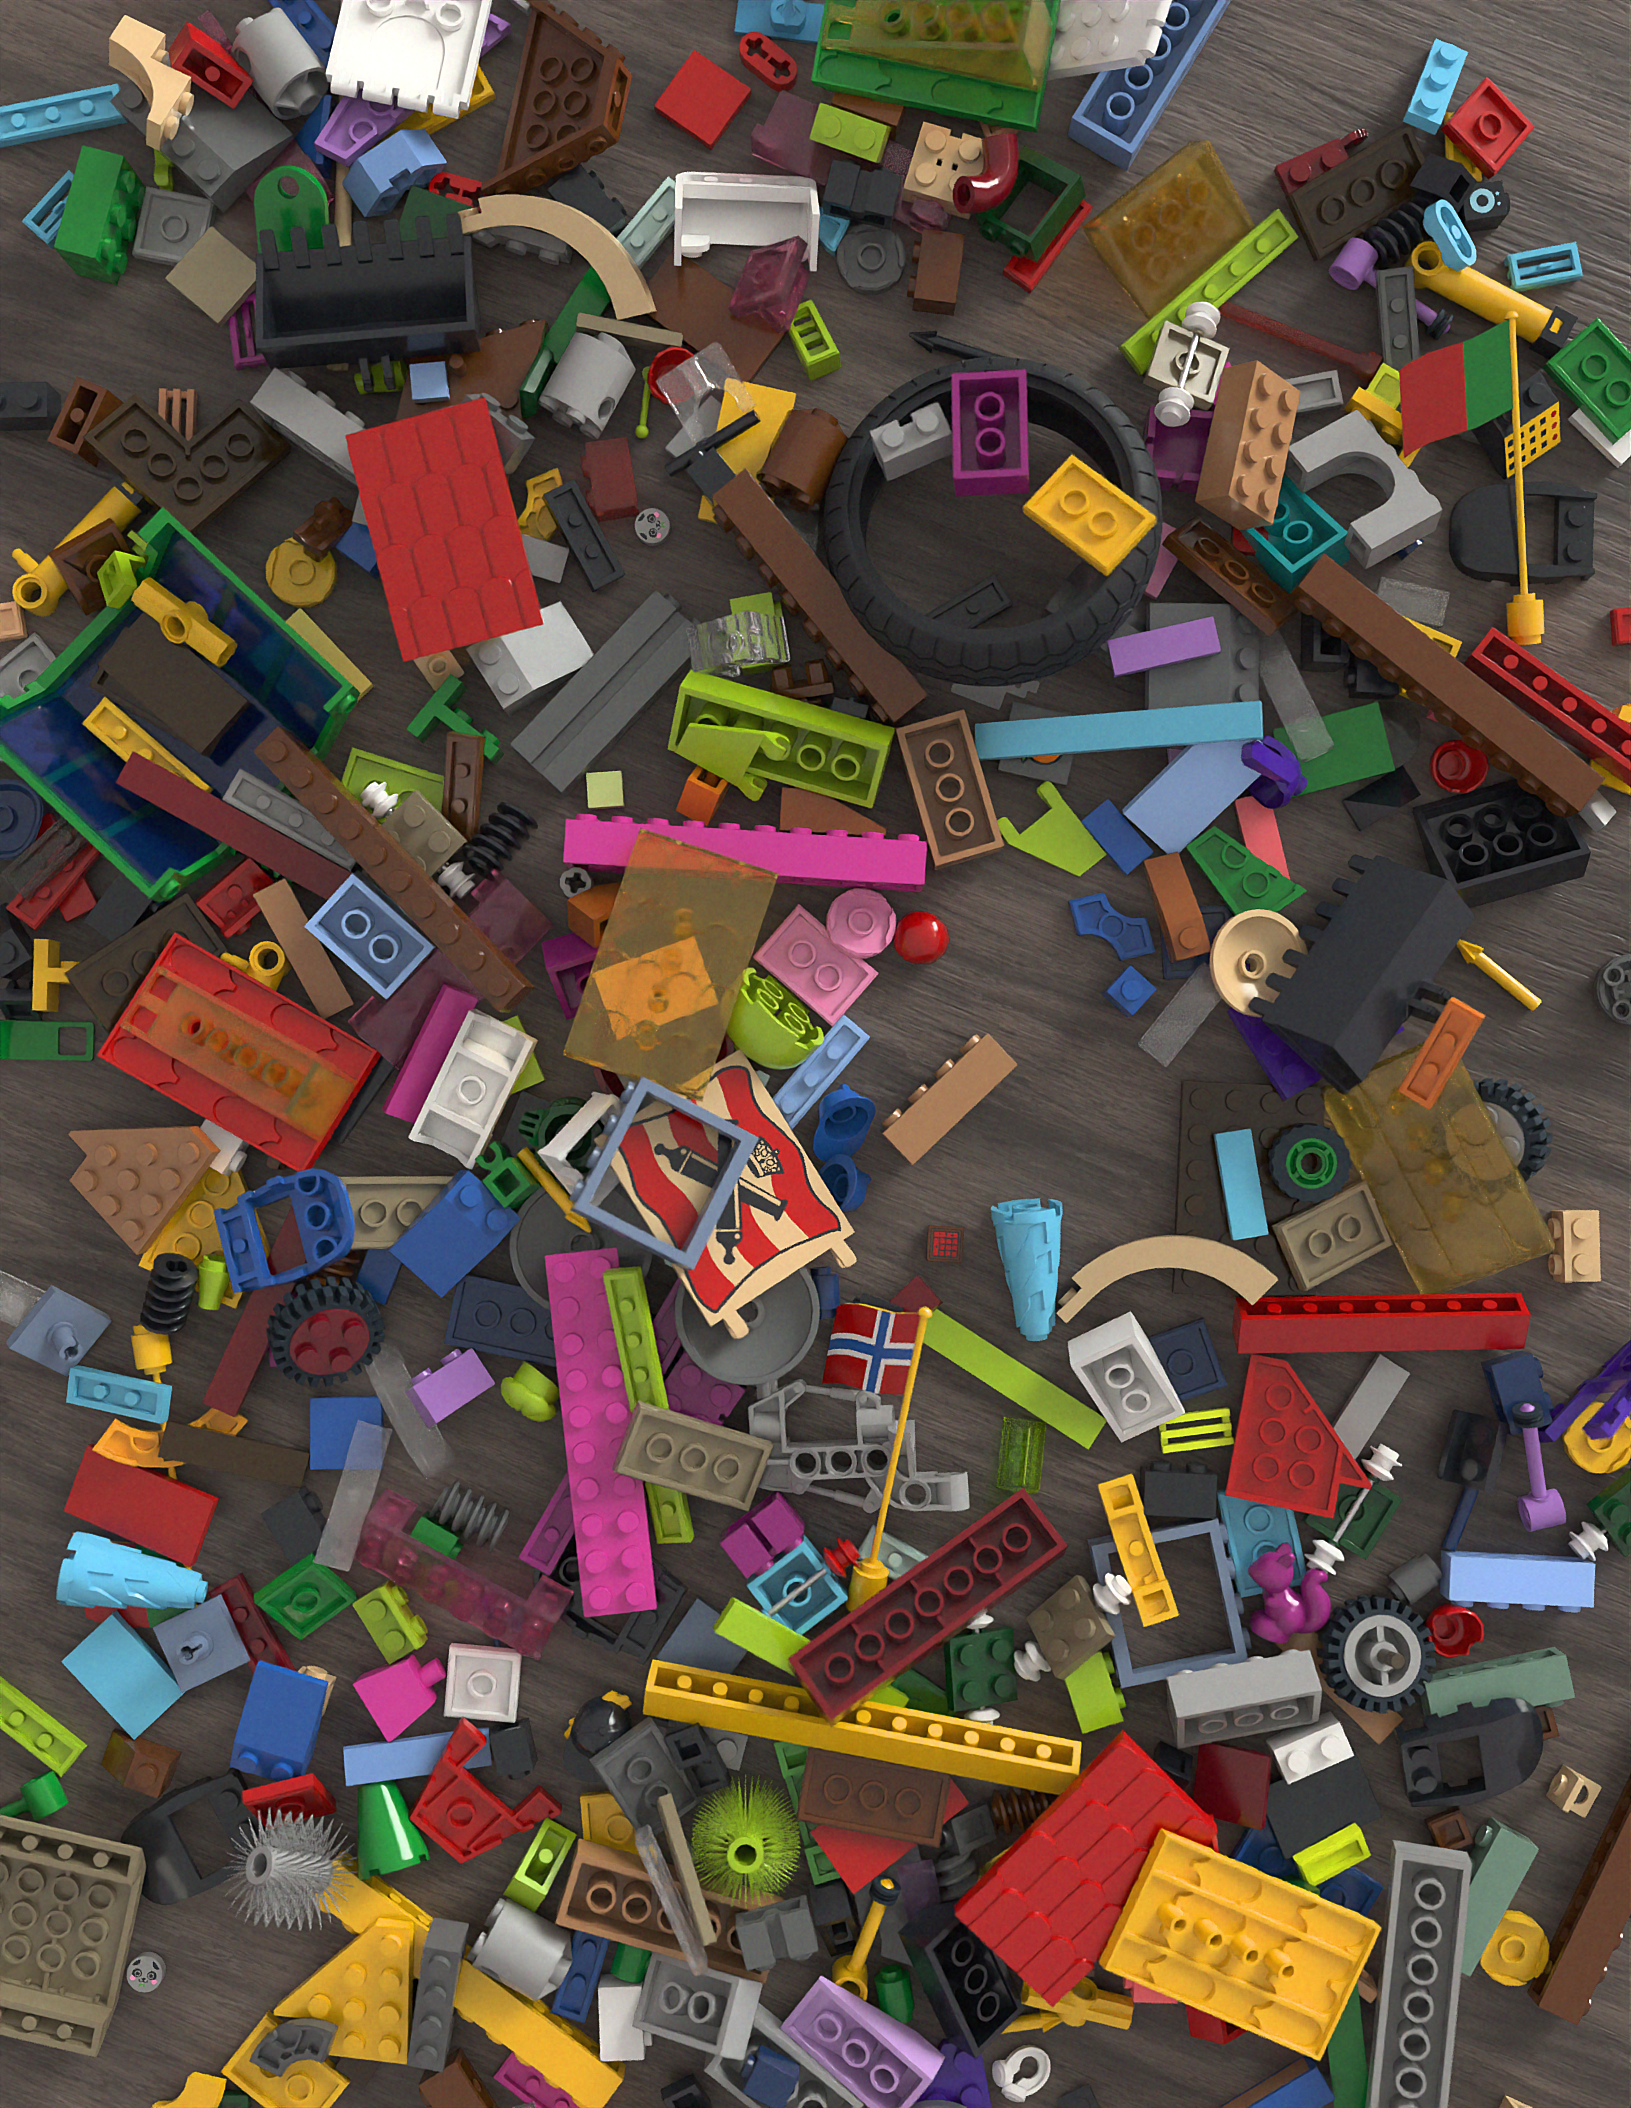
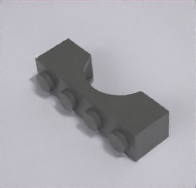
M433 1917L423 1947L407 2066L443 2072L453 2038L456 2012H453L454 2002L465 1955L468 1923Z

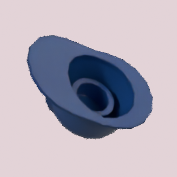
M840 1084L836 1091L826 1095L818 1107L819 1124L812 1144L814 1154L821 1161L827 1162L836 1154L842 1153L851 1157L857 1152L864 1142L876 1112L874 1103L870 1099L861 1097L858 1093L851 1090L847 1084Z
M840 1153L832 1156L818 1171V1174L841 1211H854L863 1203L871 1177L868 1173L855 1167V1163L848 1155Z

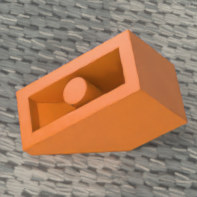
M697 765L686 781L676 811L693 821L704 822V825L708 826L720 808L732 783Z

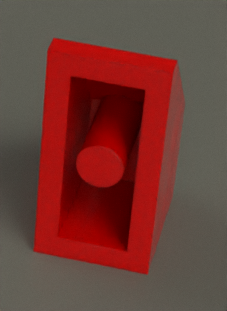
M188 21L168 49L173 69L190 76L192 82L232 109H235L253 82V78L217 41Z

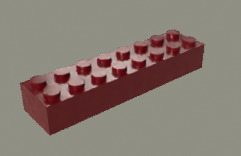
M1022 1488L788 1658V1666L827 1723L832 1727L1064 1556L1068 1546L1026 1490Z

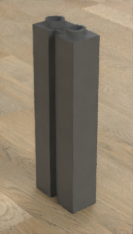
M655 590L510 743L512 748L565 798L583 780L586 773H589L709 646L708 638L705 636L708 632L707 629L694 617L690 620L685 619L679 613L682 606L670 594L667 593L663 597Z

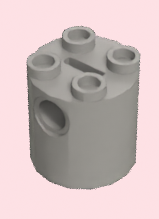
M274 8L269 13L254 20L248 17L239 22L235 29L238 36L235 38L230 55L253 78L252 86L274 115L279 119L288 120L312 113L331 84L327 82V68L281 8Z
M575 332L537 402L545 409L554 412L552 418L561 425L570 428L572 423L580 427L579 430L594 440H598L636 369L622 343L614 337L603 332L596 336Z
M499 1898L484 1924L490 1928L488 1933L481 1932L466 1959L472 1961L471 1966L528 1998L537 2001L559 1988L573 1961L571 1933L509 1898L506 1900Z

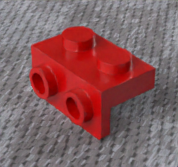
M246 856L196 899L195 902L221 929L222 935L228 939L233 934L236 936L241 935L252 924L250 919L261 911L253 894L275 883V881L254 859Z

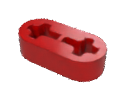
M750 32L742 37L739 45L741 63L771 89L777 92L791 90L797 82V65L794 59L760 32ZM758 46L761 47L762 57L756 53L749 56V47L756 49ZM774 67L780 71L787 68L788 77L786 78L781 75L779 78H776Z
M441 172L430 180L429 191L440 195L438 189H445L446 184L450 185L452 192L456 194L447 193L445 197L475 207L470 198L478 199L479 195L483 194L481 192L483 182L452 173ZM479 204V206H478V207H475V208H477V209L479 210V212L482 213V212H481V208H480V204Z

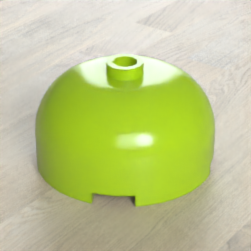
M745 968L728 986L720 1005L723 1027L734 1043L735 1049L742 1051L746 1058H750L754 1062L771 1069L785 1070L802 1064L824 1042L822 1029L818 1026L813 1028L807 1016L810 1012L808 1008L782 983L770 975L762 979L755 975L757 972L754 968ZM778 1009H781L782 1011L776 1017H774L773 1014Z

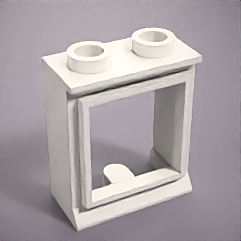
M592 1092V1097L547 1146L537 1152L570 1195L578 1180L583 1181V1176L579 1171L572 1168L565 1157L598 1119L606 1126L612 1114L619 1115L624 1103L619 1101L620 1098L614 1094L607 1095ZM610 1165L590 1201V1204L596 1207L620 1182Z

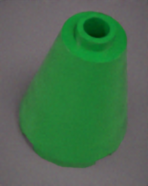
M394 1779L366 1783L364 1786L358 1787L357 1873L359 1881L369 1879L377 1874H387L419 1864L422 1861L430 1860L429 1851L417 1826L409 1819L410 1811Z

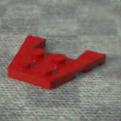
M464 1717L459 1720L416 1799L409 1819L460 1864L502 1844L503 1839L519 1831L524 1833L534 1828L535 1823L547 1817L553 1819L562 1813V1805L540 1785L512 1810L466 1770L463 1765L486 1745V1736Z

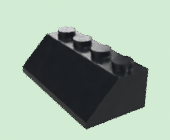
M955 1900L921 1909L897 1933L948 2042L976 2059L1025 2010L1024 2004H1021L1020 1995L1005 1962L993 1952L992 1948H989L971 1931L967 1924L965 1925L955 1915V1905L959 1901Z

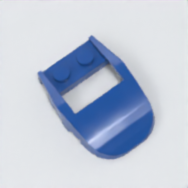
M307 1169L296 1172V1175L287 1177L276 1176L266 1180L267 1184L254 1191L249 1190L238 1196V1204L228 1210L223 1208L214 1210L234 1293L297 1283L329 1267L347 1255L354 1241L355 1222L347 1190L343 1182L336 1175L323 1169ZM290 1197L307 1263L276 1275H270L254 1210Z

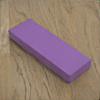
M1213 616L1111 639L1106 642L1114 678L1220 654L1221 652Z

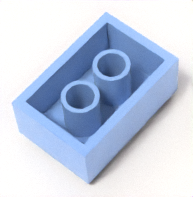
M359 870L350 875L304 926L386 1000L436 946L394 901Z

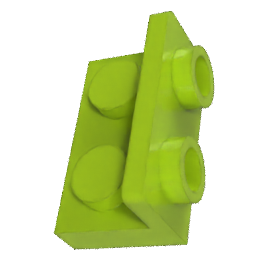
M392 1579L387 1580L352 1603L389 1665L412 1650L419 1649L428 1640L425 1635L428 1633L424 1621L419 1615H413L407 1605L409 1599L405 1590L400 1584L395 1585Z

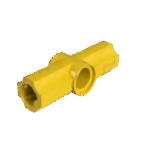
M151 577L143 580L134 591L131 600L137 607L160 623L161 630L169 641L178 644L182 642L187 643L217 667L225 665L235 653L238 644L209 621L208 614L200 604L193 601L184 603Z
M1087 1977L1079 1981L1053 2007L1023 1980L1021 2004L1057 2012L1059 2018L1070 2026L1079 2027L1088 2020L1128 2030L1132 2022L1134 2009L1132 1997L1100 1990Z

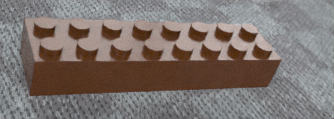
M746 468L712 495L714 504L712 512L714 513L713 518L724 533L727 534L730 530L736 536L734 537L737 542L735 545L748 562L752 558L758 564L757 568L759 569L758 574L770 589L774 586L777 587L781 592L780 596L782 599H780V602L789 614L794 617L798 613L803 620L804 627L802 629L814 644H817L819 641L826 648L825 658L837 672L843 669L848 676V687L858 699L865 697L871 704L870 714L877 723L887 724L889 727L894 728L924 704L928 694L903 663L896 659L895 655L892 656L873 640V636H870L858 622L859 619L853 615L847 605L838 582Z

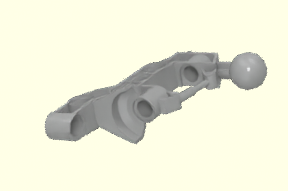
M777 1379L756 1384L757 1399L748 1406L750 1435L769 1440L773 1444L758 1488L790 1492L798 1495L808 1491L834 1498V1500L862 1507L867 1513H873L881 1507L898 1421H895L894 1405H881V1397L866 1390L856 1391L836 1387L830 1389L810 1386L803 1379H797L780 1388L777 1386ZM804 1392L856 1401L857 1439L790 1442V1437L786 1435L785 1420L788 1406ZM906 1420L889 1504L895 1508L916 1512L933 1510L953 1512L968 1509L970 1506L967 1471L964 1473L916 1472L915 1420ZM876 1449L883 1451L887 1455L888 1462L883 1465L874 1464L870 1460L869 1452ZM838 1451L848 1453L852 1464L845 1467L838 1465L834 1460V1453ZM810 1453L816 1460V1466L812 1468L802 1466L798 1459L799 1454ZM865 1478L871 1489L868 1495L863 1497L810 1484L813 1480ZM912 1484H919L925 1489L926 1496L921 1499H914L908 1494L907 1487Z

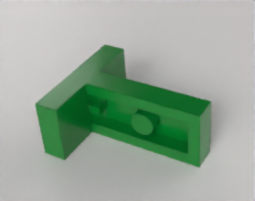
M450 674L406 729L422 743L427 740L440 722L453 732L485 737L484 757L496 765L504 755L497 747L501 741L485 728L481 733L470 726L473 719L457 706L453 711L451 710L467 688L461 681Z

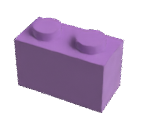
M472 1348L463 1354L459 1349H456L440 1360L443 1364L442 1368L434 1373L427 1368L411 1379L414 1386L405 1393L428 1428L495 1384Z

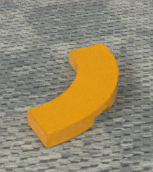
M210 1408L201 1417L189 1423V1425L236 1435L247 1423L248 1418L240 1413L234 1418L217 1409ZM116 1418L92 1449L108 1459L134 1467L166 1468L186 1464L157 1457L165 1430L139 1429L127 1425Z

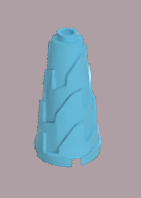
M1040 1198L998 1203V1209L994 1206L990 1208L998 1249L1004 1265L1006 1282L1012 1296L1016 1327H1020V1334L1026 1335V1340L1028 1341L1047 1339V1334L1052 1332V1326H1055V1297L1058 1284L1063 1206L1061 1201L1048 1199L1049 1208L1041 1207Z
M76 1531L67 1547L68 1550H74L76 1553H71L68 1559H63L57 1586L58 1604L87 1608L104 1606L126 1609L127 1606L164 1610L167 1607L194 1609L197 1603L204 1602L208 1582L202 1581L201 1573L176 1566L175 1562L142 1554V1550L111 1543L110 1539Z

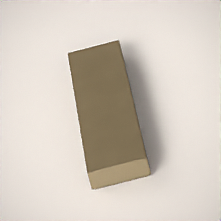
M670 1793L656 1799L655 1804L698 1943L701 1946H706L717 1942L672 1795Z

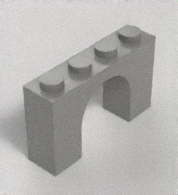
M1358 409L1289 446L1284 472L1302 493L1334 476L1345 473L1367 476L1376 481L1385 491L1388 501L1379 508L1350 523L1344 545L1364 569L1373 566L1436 530L1443 510L1438 499L1428 493L1419 482L1416 473L1404 465L1393 446L1387 444L1381 438L1374 424L1370 420H1366Z

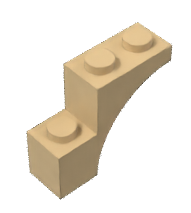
M124 15L109 38V65L130 78L146 97L151 109L147 117L146 145L160 151L167 139L172 140L175 137L181 116H187L192 109L194 95L190 93L191 77L167 66L169 53L165 51L166 34Z

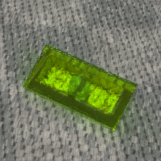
M1003 1417L996 1488L1016 1492L1024 1488L1028 1494L1039 1491L1046 1432L1045 1421Z

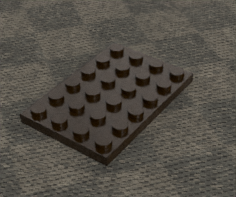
M1181 1081L1174 1235L1210 1239L1231 1246L1261 1263L1278 1278V1281L1262 1297L1316 1296L1317 1285L1307 1291L1299 1290L1272 1227L1274 1224L1314 1203L1301 1202L1282 1193L1278 1186L1273 1183L1267 1163H1269L1268 1152L1272 1149V1142L1281 1135L1280 1132L1284 1129H1289L1295 1124L1314 1123L1324 1125L1325 1088L1308 1087L1283 1102L1273 1085ZM1251 1128L1269 1235L1231 1240L1213 1134ZM1307 1153L1303 1156L1301 1167L1304 1172H1311L1316 1168L1318 1162L1314 1153ZM1173 1268L1172 1293L1243 1297L1236 1290L1212 1276L1193 1270Z

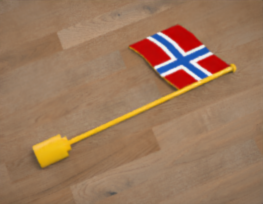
M861 1303L838 1305L836 1309L822 1384L842 1383L876 1394L904 1395L870 1558L858 1561L860 1567L853 1566L848 1599L846 1600V1608L850 1612L883 1590L887 1584L889 1571L883 1566L881 1561L877 1560L927 1319L932 1317V1312L927 1307L920 1308L918 1313H897Z

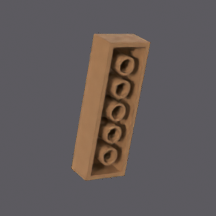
M579 1838L557 1907L555 1924L766 1983L769 1970L757 1971L753 1969L747 1971L736 1930L735 1914L784 1901L785 1897L772 1895V1893L768 1894V1892L765 1894V1891L759 1890L757 1893L758 1896L760 1892L758 1903L756 1892L753 1888L752 1904L750 1887L746 1886L745 1909L744 1885L741 1888L739 1902V1884L734 1898L732 1887L730 1892L729 1889L728 1891L727 1889L725 1890L728 1884L727 1880L724 1881L719 1890V1878H717L714 1884L710 1885L716 1877L711 1878L712 1876H708L703 1879L707 1875L697 1872L696 1875L698 1881H700L699 1885L717 1942L701 1946L698 1943L674 1865Z

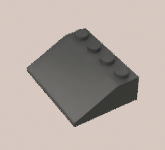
M168 58L167 62L169 67H171L170 58ZM130 79L110 102L120 115L146 139L147 117L151 109L142 91ZM191 81L190 93L194 95L192 109L187 116H181L175 137L172 140L167 139L158 152L224 214L295 136L249 91L245 92L235 109H232Z
M1146 604V631L1213 616L1221 652L1220 654L1146 670L1145 710L1259 701V628L1232 604ZM1188 745L1157 748L1184 750Z

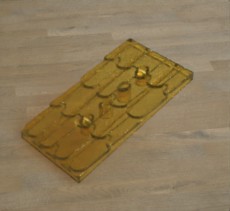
M640 828L564 1049V1056L635 1080L643 1076L671 1092L702 1102L779 873Z
M1423 1042L1400 1052L1398 1055L1376 1063L1364 1081L1351 1088L1345 1096L1330 1084L1322 1087L1325 1088V1091L1320 1096L1339 1136L1345 1141L1346 1148H1349L1350 1157L1361 1179L1366 1180L1382 1220L1420 1294H1441L1553 1252L1555 1243L1550 1236V1230L1528 1192L1524 1179L1496 1131V1125L1473 1085L1474 1081L1461 1059L1430 1110L1398 1092L1399 1087L1425 1043Z

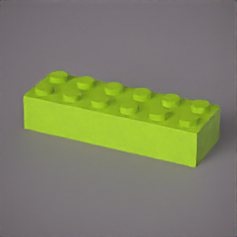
M690 669L679 688L667 750L676 751L690 723L780 733L790 740V744L783 757L776 760L759 746L746 770L747 773L872 809L882 783L895 728Z

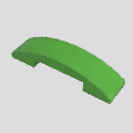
M775 1741L773 1744L796 1815L808 1746ZM798 1821L814 1885L840 1878L841 1876L810 1833L819 1824Z

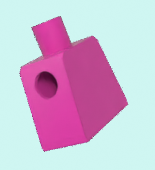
M409 1654L390 1665L387 1663L363 1673L353 1683V1686L389 1743L434 1704L438 1694L433 1685L447 1677V1673L438 1658L431 1660L421 1667L413 1654Z

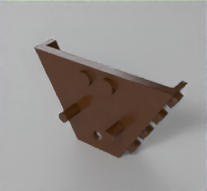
M525 0L532 10L497 174L483 182L481 186V192L486 197L509 194L522 195L533 188L540 187L546 181L562 172L573 169L577 164L589 161L592 156L603 153L607 148L619 141L632 74L623 64L626 59L625 56L611 44H608L606 48L602 46V40L589 28L585 27L581 31L578 28L579 24L565 11L562 10L560 14H557L555 12L556 8L548 0Z
M529 319L520 323L519 327L507 331L505 329L492 330L485 335L486 337L481 338V351L422 356L410 359L409 364L445 361L448 371L450 400L428 402L425 405L423 403H414L412 400L409 366L395 421L460 404L467 394L486 393L500 403L499 409L503 411L502 414L507 419L509 415H513L524 422L525 418H522L519 389L543 345L545 336L549 332L546 319L541 321ZM506 474L508 484L511 474Z

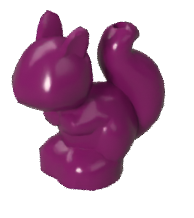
M1287 1542L1280 1544L1274 1552L1262 1554L1248 1567L1249 1576L1264 1589L1262 1597L1265 1603V1609H1258L1252 1612L1249 1624L1254 1633L1276 1643L1288 1642L1291 1635L1295 1633L1306 1634L1321 1629L1326 1624L1331 1611L1330 1597L1320 1585L1328 1580L1325 1571L1319 1568L1308 1570L1301 1581V1594L1289 1588L1294 1574L1292 1563L1295 1556L1293 1553H1290L1291 1547Z

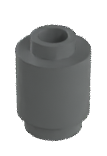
M1426 1553L1419 1558L1415 1555L1388 1575L1391 1583L1387 1585V1588L1399 1603L1406 1601L1409 1605H1412L1437 1587V1581L1443 1575Z

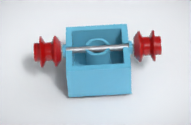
M803 1534L801 1537L803 1542L793 1551L785 1554L782 1550L772 1559L774 1564L766 1572L758 1577L755 1573L748 1577L746 1586L763 1607L762 1610L755 1607L752 1608L803 1635L848 1599V1590L836 1575L847 1577L845 1568L850 1564L860 1567L857 1559L861 1554L850 1539H846L843 1542L837 1537L838 1546L834 1550H830L827 1547L823 1548V1559L806 1535Z

